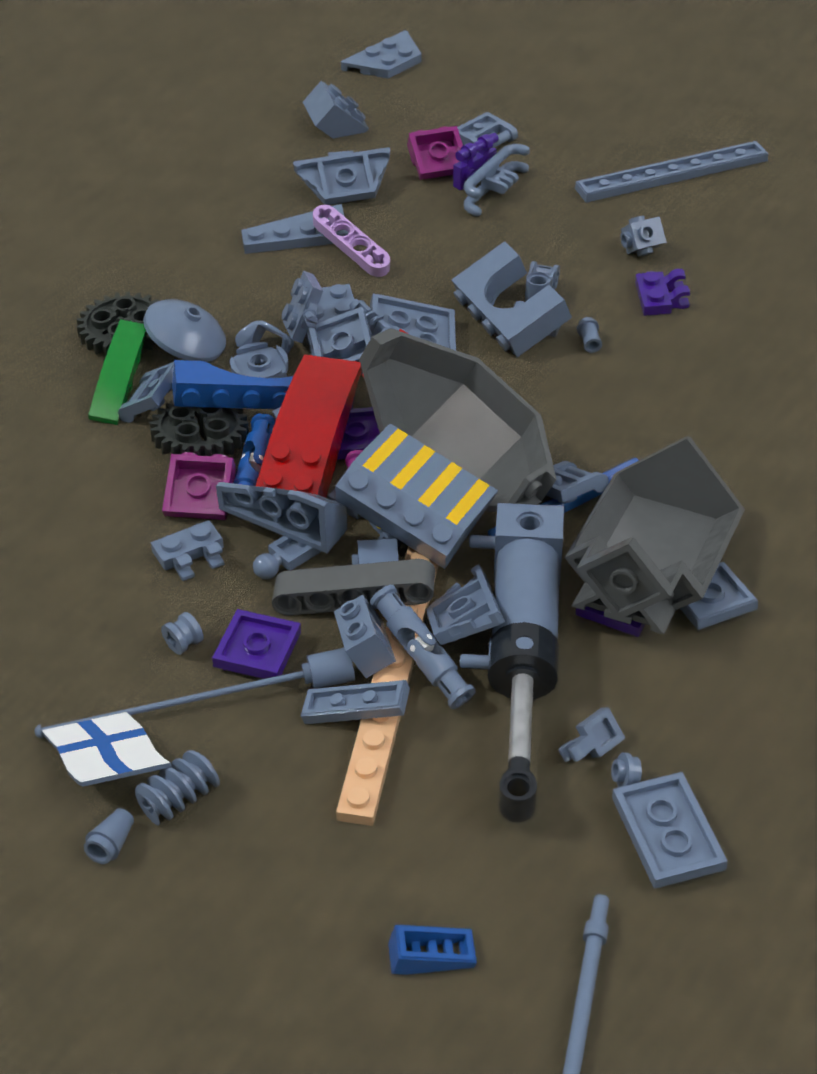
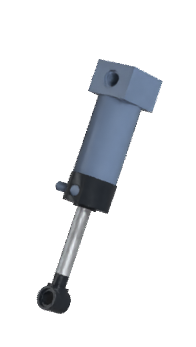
M498 503L496 535H471L469 538L470 548L495 549L494 596L505 622L492 627L488 655L461 654L460 667L488 669L487 677L490 686L497 693L511 698L508 766L499 782L498 809L504 819L514 823L529 820L534 815L536 809L537 783L534 774L530 771L532 701L548 695L555 689L558 682V606L564 506Z

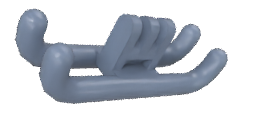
M510 144L503 147L466 180L464 191L468 196L464 200V209L467 213L475 217L480 216L482 210L474 204L489 190L504 194L519 179L518 175L513 171L522 173L529 171V165L519 161L508 162L499 167V164L512 154L528 155L530 153L528 146ZM481 181V185L475 188V186Z

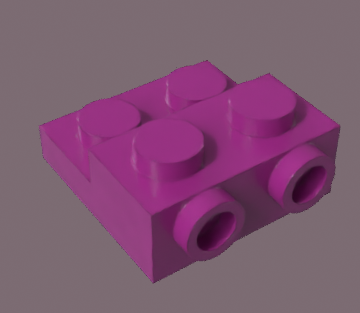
M457 126L440 127L426 131L418 130L408 134L407 147L413 166L416 165L420 180L453 175V165L459 162L456 159L455 153L461 150L463 146Z
M184 452L181 455L171 454L162 508L164 516L227 520L228 512L220 510L218 506L216 485L219 482L233 483L236 474L233 458L223 454H214L212 456H198L191 452Z

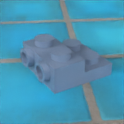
M363 307L318 322L315 328H309L315 356L360 362L359 359L372 337Z

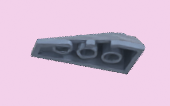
M219 482L216 485L220 510L322 552L328 553L347 530L346 506L320 495Z

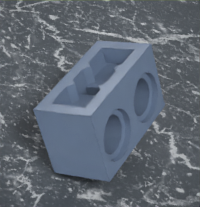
M364 595L345 602L339 609L334 611L345 652L365 678L396 662L384 623Z

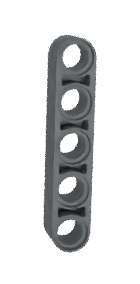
M411 559L284 571L276 577L272 607L282 615L334 612L345 602L354 600L361 595H364L370 603L374 594L388 585L395 586L398 597L405 605L424 604L433 598L435 567L427 560Z

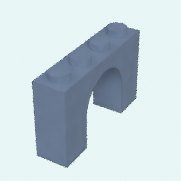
M504 241L452 279L456 288L453 294L462 306L468 305L467 309L476 321L482 320L481 323L490 336L493 334L497 336L496 340L504 351L509 349L516 357H519L570 320L572 316L565 300L550 285L516 307L497 308L493 306L496 298L502 291L527 274L520 256Z

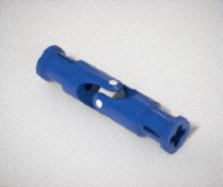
M261 413L253 416L251 420L252 430L246 437L242 457L233 481L234 484L256 486L272 428L276 422L273 416Z

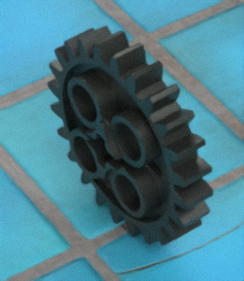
M116 292L114 298L104 295V301L95 299V306L86 305V311H81V318H77V331L81 344H86L87 350L94 349L95 355L104 351L106 357L120 319L144 324L143 319L146 310L151 304L159 301V299L152 301L151 295L142 298L140 292L135 296H131L130 292H126L125 296H120ZM147 335L141 349V355L144 348L153 350L152 343L156 344L149 335Z
M167 402L166 409L158 408V414H153L152 421L150 422L151 442H155L156 449H162L163 455L168 453L181 455L184 452L195 453L198 456H212L214 454H223L224 452L233 455L234 448L241 449L242 442H245L249 433L247 414H243L242 408L176 407L174 404ZM195 416L198 417L201 436L204 437V441L201 440V437L199 435L198 421L197 419H195Z

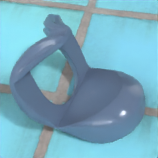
M254 321L248 324L235 337L236 346L240 348L246 344L259 342L265 331H269L282 337L281 348L287 354L294 346V341L290 336L265 321Z

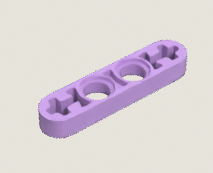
M320 205L314 209V227L368 274L374 277H382L389 272V254L330 205ZM339 230H346L349 232V234L346 236H339L336 234V232ZM356 245L367 247L364 251H356L353 248Z

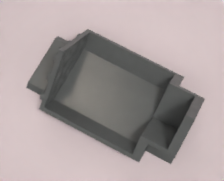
M689 435L613 475L565 556L568 563L584 581L572 607L585 610L586 606L604 611L605 617L631 624L632 620L650 625V631L664 634L677 609L703 599L745 509Z

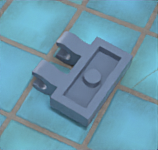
M210 520L150 542L152 552L163 569L166 571L174 567L182 581L195 577V573L190 565L193 564V559L201 556L205 557L212 569L225 565L220 556V553L223 552L222 548H224L223 538Z

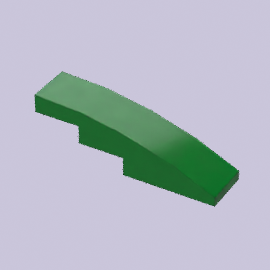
M120 319L98 379L88 414L89 420L118 425L120 420L118 410L124 403H127L133 388V377L141 360V349L148 335L144 324Z

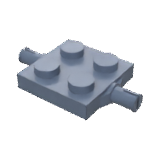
M303 271L301 278L295 280L292 292L290 293L292 296L291 303H287L282 312V320L291 339L300 343L303 342L308 328H315L317 326L316 310L323 294V289L314 274Z

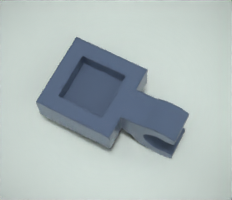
M609 707L600 708L575 726L580 737L565 743L558 751L565 762L572 758L577 762L588 753L591 754L592 758L601 757L623 741L625 736Z

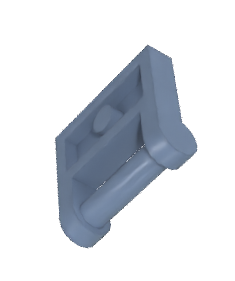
M489 112L457 127L463 145L469 142L474 143L480 136L484 134L489 135L493 132L496 134L500 133L498 134L499 141L493 144L494 148L506 141L511 142L518 138V131L513 125Z
M174 362L143 374L137 390L130 400L124 403L118 410L119 418L122 421L130 423L137 414L147 410L155 411L164 404V397L172 390Z
M562 461L553 465L557 480L546 496L558 500L560 503L573 502L577 499V496L591 490L603 492L609 484V479L605 474L599 472L590 473L577 468L574 463Z

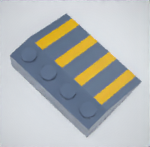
M389 424L363 450L335 486L336 501L444 569L498 493L497 489L392 424Z

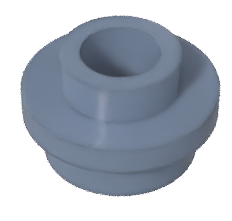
M622 752L618 759L613 761L611 775L613 781L617 782L618 787L640 782L642 767L638 757H632L630 753Z

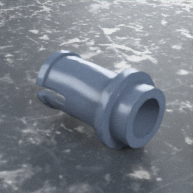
M585 317L579 321L577 333L582 337L585 350L589 353H594L602 348V342L598 333L599 324L593 318Z

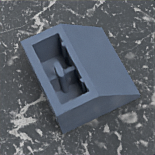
M320 81L303 101L314 125L331 138L366 133L369 130L364 121L366 117L357 109L358 103L350 96L347 98L342 96L341 91L333 84L328 86L323 81Z

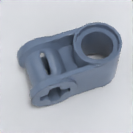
M536 261L531 262L526 276L525 302L548 285L553 289L557 288L560 265L550 267L538 265Z

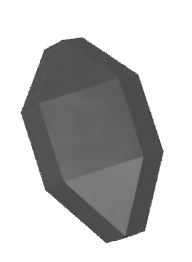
M392 328L371 337L359 361L380 433L389 424H392L497 489L498 493L485 512H497L498 503L537 505L542 502L557 479L541 414L477 357Z

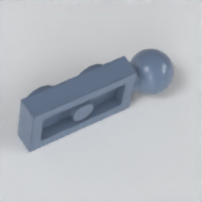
M282 536L268 545L269 554L264 553L256 557L253 562V571L261 579H271L278 573L280 565L288 571L293 570L321 551Z

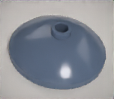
M165 299L151 304L146 310L143 319L145 330L150 338L166 352L184 360L205 362L215 360L222 354L226 346L224 331L218 321L203 308L184 300Z

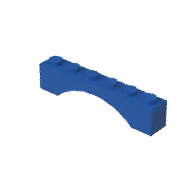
M174 360L172 378L174 406L277 409L283 403L293 376L284 378L249 377L217 368L205 361Z

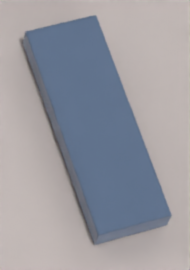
M406 680L308 689L301 718L304 724L403 716L410 687Z

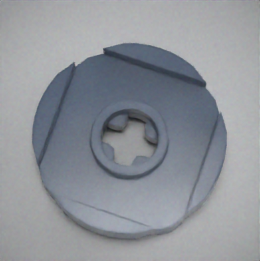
M253 342L236 350L237 355L234 358L231 356V373L259 378L287 377L289 368L288 356L280 346L276 345V349L268 347L267 342Z

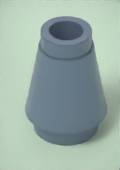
M118 808L86 835V842L84 844V851L87 856L99 864H107L110 860H115L134 823L133 816L127 810Z

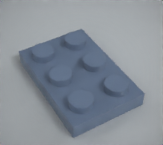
M683 772L613 789L612 799L654 889L726 870L728 860Z

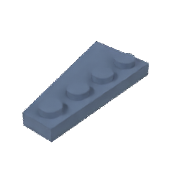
M342 204L332 206L344 216ZM313 211L241 230L245 254L333 244L314 227ZM339 230L336 232V234L339 236H346L349 234V232L346 230Z

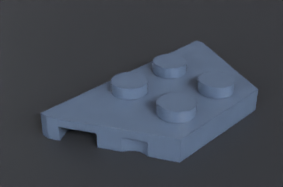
M404 30L342 60L341 70L348 71L354 67L360 68L361 74L390 78L422 62L421 52L408 31Z
M390 147L293 161L294 171L324 205L376 198L390 159Z
M479 564L471 569L474 578L466 585L461 587L459 583H455L442 597L438 598L426 609L433 635L440 645L456 641L505 622L486 574Z

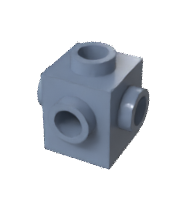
M644 215L629 219V224L621 228V243L626 248L627 255L637 253L638 257L653 253V248L666 243L660 216L646 220Z

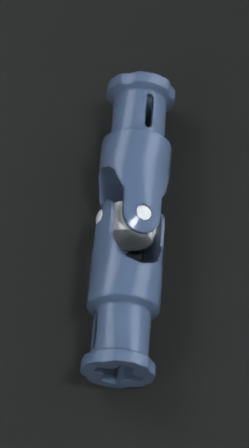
M388 585L376 592L370 600L371 606L374 609H378L387 620L386 626L415 660L417 666L434 687L438 686L448 699L449 707L456 709L469 701L476 692L472 684L468 685L457 672L458 666L444 648L438 644L435 637L410 606H405L398 597L395 586ZM415 632L418 634V637L416 639L414 636Z

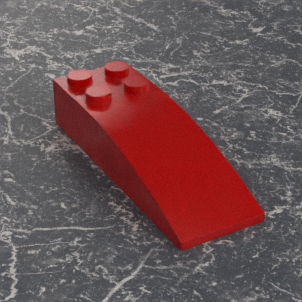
M304 354L279 410L256 486L301 491L327 497L362 371L360 362Z

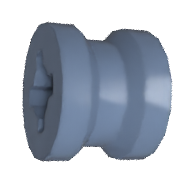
M188 612L180 614L176 622H168L161 627L166 643L178 655L184 653L190 644H198L204 639L199 623Z

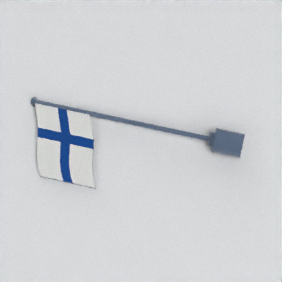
M345 648L307 655V663L301 664L302 671L47 727H41V724H39L35 728V735L38 738H43L44 736L58 751L69 776L82 787L172 767L171 762L164 759L155 750L144 728L130 715L304 678L305 684L312 683L313 689L355 681L352 659L345 652Z

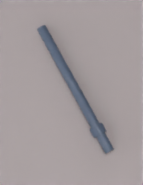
M601 894L594 896L591 917L585 923L583 940L586 942L563 1074H580L601 947L607 942L609 926L606 923L609 898Z

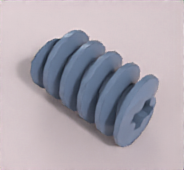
M188 750L183 754V759L176 758L172 761V767L161 769L159 776L152 775L148 778L147 784L140 783L135 788L137 802L146 816L155 825H160L158 817L160 814L169 821L173 819L171 806L179 812H183L185 810L183 798L194 804L197 801L195 789L202 795H207L209 792L206 784L207 781L214 787L220 785V779L215 769L204 755Z

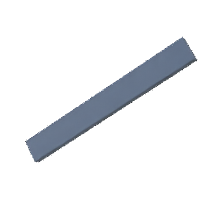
M757 141L579 180L576 181L575 190L585 202H591L765 162L768 160L769 153Z

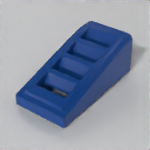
M395 924L389 939L392 974L407 975L475 968L477 964L472 929ZM452 943H459L460 954H454ZM438 944H442L443 953H438ZM420 946H426V952H421Z

